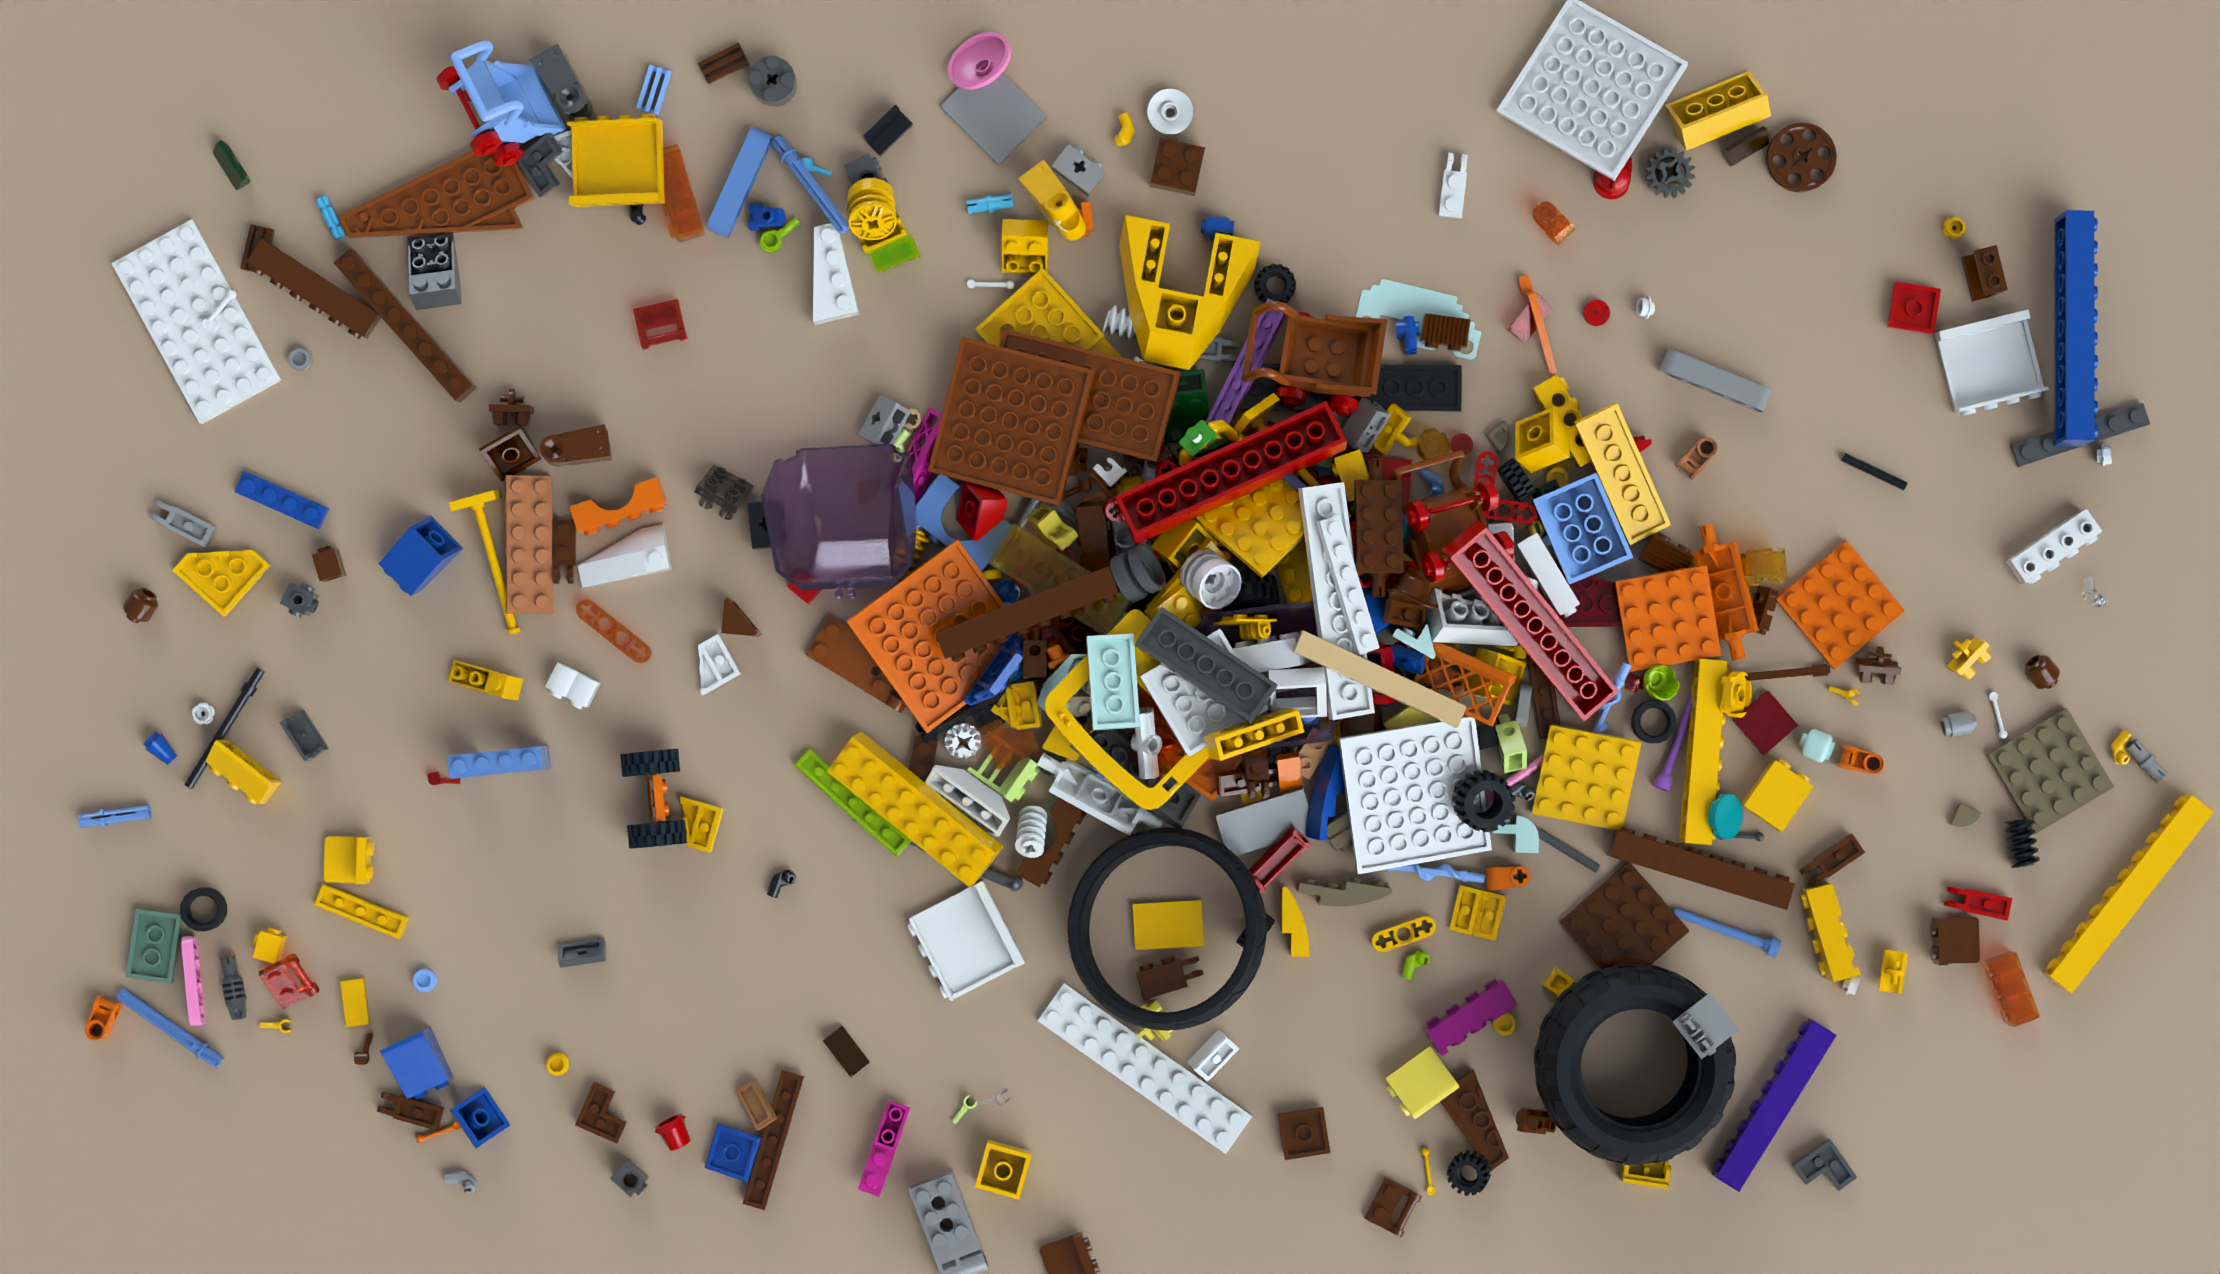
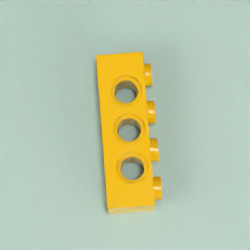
M1556 374L1531 389V392L1543 411L1551 407L1557 409L1569 437V456L1578 469L1591 460L1585 446H1579L1575 441L1576 435L1579 434L1575 424L1569 427L1565 425L1563 419L1567 414L1572 415L1575 421L1584 417L1579 412L1581 407L1575 397L1571 398L1567 392L1569 387L1563 377L1559 378ZM1553 395L1562 397L1563 404L1561 407L1553 405Z
M1287 707L1257 717L1251 724L1243 722L1204 735L1209 757L1222 761L1304 732L1299 710Z

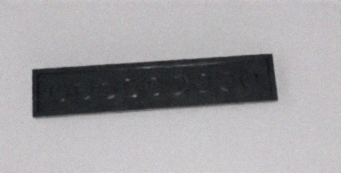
M1262 364L1261 368H1270L1280 372L1281 364ZM1381 365L1377 393L1364 398H1367L1372 404L1375 401L1386 411L1391 404H1396L1404 411L1461 412L1462 365ZM1267 377L1255 379L1239 410L1251 409L1272 393L1276 395L1277 388L1285 387V385ZM1303 390L1306 392L1305 404L1288 407L1278 401L1272 410L1305 411L1325 401L1328 403L1329 397L1337 395ZM1352 396L1351 398H1354L1360 402L1362 397Z

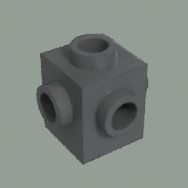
M289 583L280 604L290 608L288 612L299 618L302 615L310 616L318 608L319 601L317 599L319 595L313 593L315 588L302 583L299 586L295 583Z

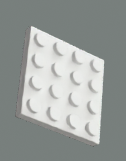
M1221 629L1207 636L1210 640L1237 657ZM1162 664L1140 676V679L1187 757L1207 746L1204 735L1246 722ZM1266 704L1263 706L1258 715L1269 709Z

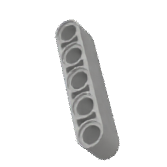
M1667 349L1659 369L1661 373L1758 412H1764L1772 392L1767 387L1671 349Z

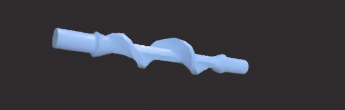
M1623 662L1617 677L1614 678V685L1619 692L1597 710L1599 717L1592 732L1603 733L1607 729L1604 719L1610 707L1620 701L1622 697L1621 687L1625 684V679L1631 665Z
M1418 864L1385 869L1387 872L1393 870L1416 872L1419 874L1420 879L1430 881L1434 876L1455 878L1463 882L1484 883L1485 874L1468 872L1467 870L1456 871L1449 864H1441L1436 868L1420 867Z

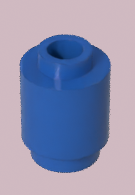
M1207 215V220L1202 219L1201 233H1205V238L1214 239L1215 233L1233 236L1235 221L1225 217Z

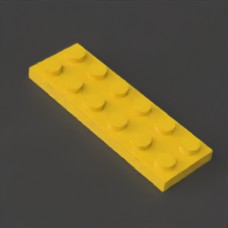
M1614 402L1575 421L1574 424L1599 476L1627 543L1631 545L1670 526L1671 523L1619 405Z

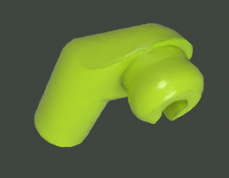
M1417 951L1409 955L1405 960L1401 978L1413 980L1415 969L1422 965H1427L1430 961V956L1424 951Z

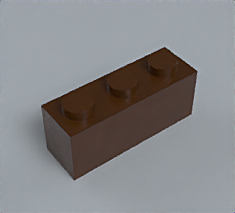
M1108 500L1081 502L1074 510L1075 523H1078L1079 528L1077 542L1081 545L1082 549L1080 563L1084 567L1085 574L1111 566L1110 561L1112 557L1116 556L1112 522L1104 513V505Z

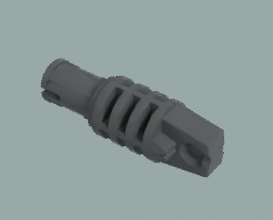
M235 955L228 956L230 964H228L227 957L220 958L224 973V979L221 982L225 1004L228 1007L232 1020L246 1018V994L243 978L241 975L238 976Z

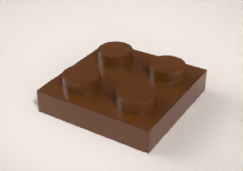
M1323 1106L1278 1113L1285 1160L1331 1153Z

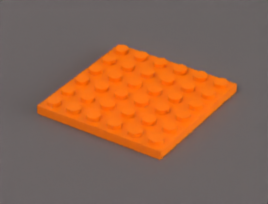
M958 539L954 540L845 621L925 733L930 732L967 704L963 701L964 697L1005 643L996 645L995 641L986 644L987 649L974 653L973 650L965 652L966 657L956 661H952V658L945 659L936 632L1005 606ZM1026 634L1023 635V640H1028ZM1036 648L1031 649V655L1037 651Z

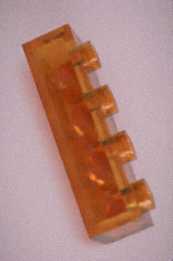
M678 144L663 148L665 203L662 204L665 216H670L672 224L668 225L671 237H676V240L680 243L704 236L705 231L681 149Z

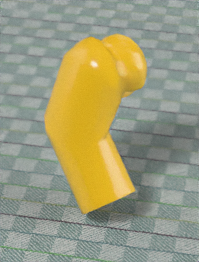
M1128 112L1118 115L1122 128L1119 135L1114 137V142L1119 147L1128 145L1135 133Z
M2125 730L2111 744L2112 758L2115 763L2126 765L2130 759L2126 753L2125 746L2132 738V735Z

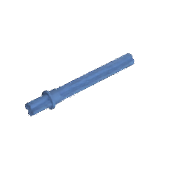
M782 135L780 137L776 136L771 144L781 156V162L787 164L839 234L847 232L849 229L848 222L796 155L797 151L789 146Z
M122 989L117 994L116 999L194 1053L196 1055L195 1058L203 1059L215 1069L224 1060V1057L208 1047V1043L204 1044L128 990Z

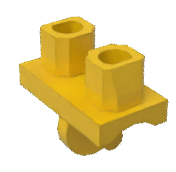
M1974 637L1971 641L1966 639L1962 644L1955 641L1953 646L1956 651L1951 655L1953 659L1947 667L1950 671L1968 680L1976 674V670L1971 665L1976 660L1984 664L1991 658V654L1987 649L1989 644L1977 637Z
M1884 949L1878 984L1879 991L1902 994L1908 953Z

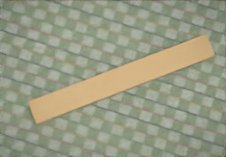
M1301 630L1292 651L1455 728L1459 727L1467 707L1304 630Z

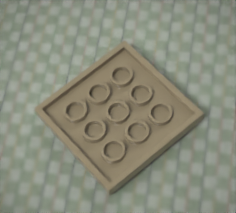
M2067 708L2060 710L1986 755L2024 819L2034 821V824L2029 827L2035 830V834L2114 788V785Z

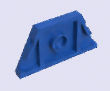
M1014 633L1008 637L1009 640L1002 645L964 697L963 701L972 706L996 696L998 692L1000 693L1005 689L1008 678L1011 674L1016 673L1021 666L1020 662L1023 659V635L1017 637V634Z

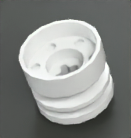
M1209 549L1199 550L1191 554L1185 560L1180 572L1181 585L1185 587L1186 591L1197 598L1204 606L1211 609H1221L1228 606L1237 597L1241 589L1242 580L1240 572L1236 567L1224 560L1223 557L1219 556V554Z

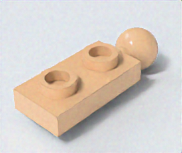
M1331 721L1333 728L1336 729V721ZM1322 722V730L1319 732L1314 728L1299 751L1301 775L1307 779L1311 778L1323 759L1328 744H1332Z

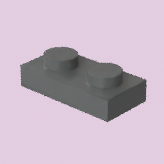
M604 938L558 944V963L560 968L606 961V943Z

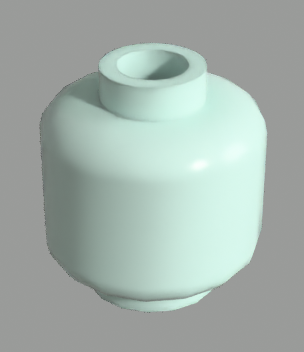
M1812 729L1808 734L1804 733L1802 735L1799 746L1803 747L1802 755L1817 762H1823L1825 759L1829 760L1835 743L1832 742L1833 739L1830 734Z

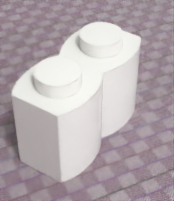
M557 662L545 687L550 689V695L559 699L564 696L570 699V705L582 709L583 706H590L601 682L561 662Z

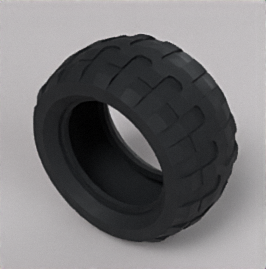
M1622 963L1590 972L1560 994L1556 999V1003L1541 1023L1537 1045L1534 1050L1536 1086L1544 1107L1552 1121L1569 1140L1597 1158L1624 1165H1639L1665 1162L1683 1151H1689L1697 1146L1712 1128L1716 1127L1734 1091L1736 1051L1731 1037L1715 1048L1716 1052L1711 1056L1707 1055L1703 1059L1699 1057L1684 1038L1688 1064L1682 1086L1668 1104L1656 1112L1645 1116L1633 1118L1618 1117L1600 1110L1589 1099L1581 1076V1060L1585 1045L1591 1034L1605 1020L1627 1010L1646 1009L1660 1012L1674 1021L1707 995L1702 989L1683 976L1659 966Z

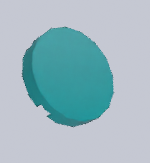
M1723 793L1719 794L1717 800H1713L1708 812V823L1713 828L1714 832L1712 833L1715 837L1719 839H1732L1741 828L1743 809L1737 796Z

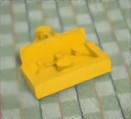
M1037 682L1017 683L1007 687L1005 693L991 711L1009 723L1012 728L1018 730L1042 727L1040 706L1037 705L1039 699Z

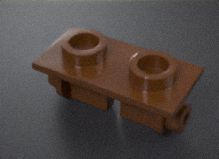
M1761 586L1757 587L1752 605L1759 629L1756 633L1765 635L1766 631L1769 632L1773 617L1766 614L1767 610L1774 612L1777 603L1776 598L1779 596H1777L1778 591Z

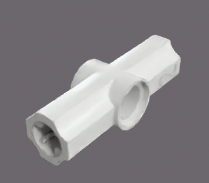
M1144 707L1139 708L1140 727L1135 728V733L1131 739V747L1138 754L1139 776L1141 779L1146 780L1159 777L1157 754L1161 750L1162 740L1160 736L1155 734L1153 708Z

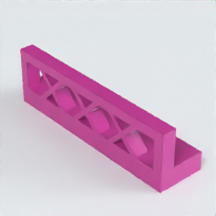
M932 408L928 409L905 452L904 460L900 462L886 488L915 504L923 497L935 474L929 472L928 468L942 413ZM937 416L938 419L935 425L930 428L933 417ZM926 437L924 446L919 447L920 441ZM915 458L914 465L909 468L910 460ZM904 478L905 482L900 490L897 489L899 481Z

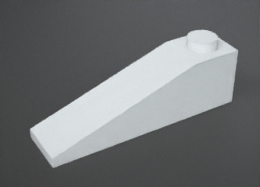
M663 524L639 529L578 565L582 588L673 569Z

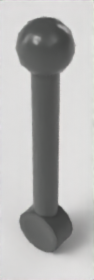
M1760 832L1757 834H1737L1733 838L1756 839L1760 842L1763 841L1764 835Z

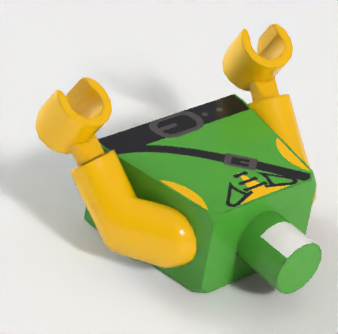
M1200 420L1194 427H1190L1186 431V435L1179 441L1182 449L1179 455L1180 466L1188 464L1229 445L1232 442L1231 440L1236 442L1246 436L1244 434L1237 435L1238 432L1223 420L1210 422Z

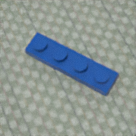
M243 471L234 491L319 530L329 511L327 507L246 471Z

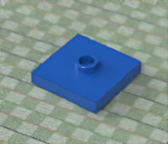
M718 1123L705 1168L744 1182H749L762 1137Z

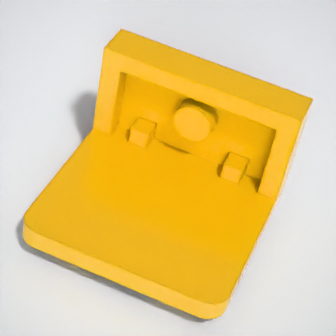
M326 837L324 845V880L337 883H370L374 872L373 865H371V856L374 854L372 837Z

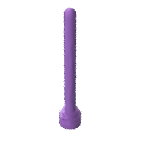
M1692 690L1663 771L1659 773L1658 777H1655L1652 785L1664 791L1670 792L1673 784L1671 782L1672 777L1670 776L1690 722Z

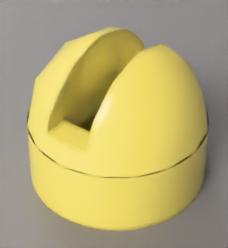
M1534 520L1528 524L1527 533L1529 536L1537 533L1533 525L1537 523L1541 533L1539 537L1541 538L1546 530L1541 521Z

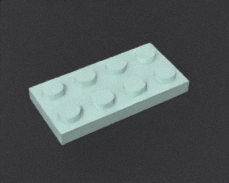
M1134 634L1087 636L1092 729L1139 728L1140 716Z

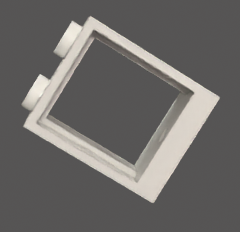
M1325 667L1268 670L1269 679L1278 684L1276 689L1316 687V696L1276 698L1274 691L1266 702L1269 708L1267 710H1270V713L1289 707L1299 710L1301 718L1327 716Z

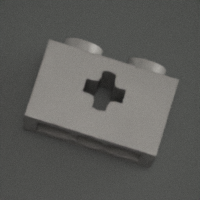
M1068 144L1052 164V170L1089 196L1104 177L1105 171L1102 170L1104 166L1094 158L1091 161L1084 156L1085 152L1077 145L1072 147ZM1075 164L1077 166L1083 164L1085 172L1079 171L1076 173Z
M879 395L858 435L889 452L911 411L897 402Z

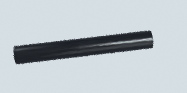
M1844 453L1841 459L1842 462L1901 490H1904L1908 482L1847 453Z

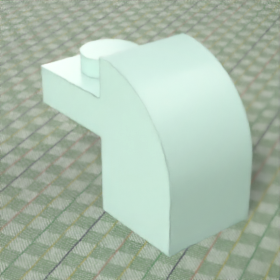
M1514 815V824H1510V820L1506 819L1505 826L1498 825V830H1490V833L1513 834V852L1539 853V834L1537 828L1529 819L1523 816Z

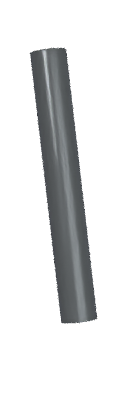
M1541 829L1538 832L1539 838L1593 872L1596 873L1600 864Z

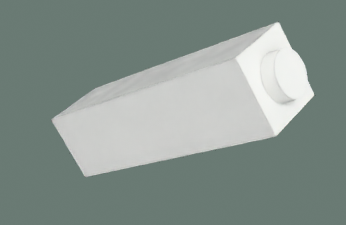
M1538 533L1515 545L1534 579L1539 582V587L1558 616L1564 615L1565 618L1577 611L1575 607L1580 603Z

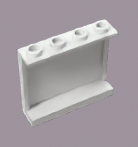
M2029 310L1939 331L1934 334L1954 414L1961 412L1962 416L1976 413L1975 408L1984 407V411L1998 407L1997 403L2006 401L2007 405L2020 402V397L2028 396L2029 400L2042 397V392L2049 390L2048 386L2044 387L2032 342L2027 322L2030 319Z
M983 880L909 918L910 924L907 925L913 937H918L921 943L918 945V948L923 957L928 956L931 965L928 966L934 978H939L942 984L939 986L943 997H949L950 1001L1015 967L1017 968L1025 964Z

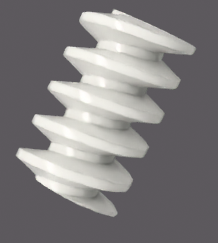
M1114 305L1108 311L1103 332L1110 327L1111 335L1118 330L1119 337H1123L1127 332L1128 340H1131L1136 334L1130 314L1126 316L1125 308H1122L1117 313V306Z
M1027 806L1018 815L1015 848L1018 853L1028 858L1039 857L1044 852L1048 815L1045 809L1040 806Z

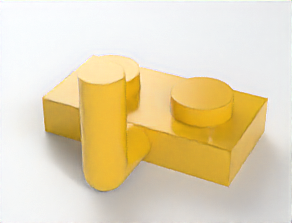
M1391 404L1387 410L1391 417L1372 445L1382 454H1387L1396 441L1404 447L1418 446L1420 442L1417 437L1407 438L1402 434L1412 417L1398 405Z

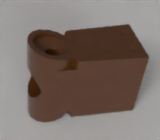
M605 424L545 437L540 444L541 455L554 467L612 460L608 431Z

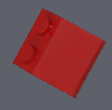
M963 481L955 519L973 541H978L1003 520L1004 513L1008 507L1007 498L998 489Z

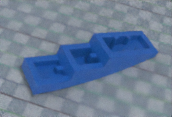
M1328 744L1313 786L1306 829V837L1312 839L1327 840L1328 817H1335L1336 794L1344 793V778L1338 745Z

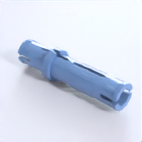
M149 804L112 810L103 808L97 812L79 813L78 820L81 828L96 825L105 827L111 823L151 819L152 813Z

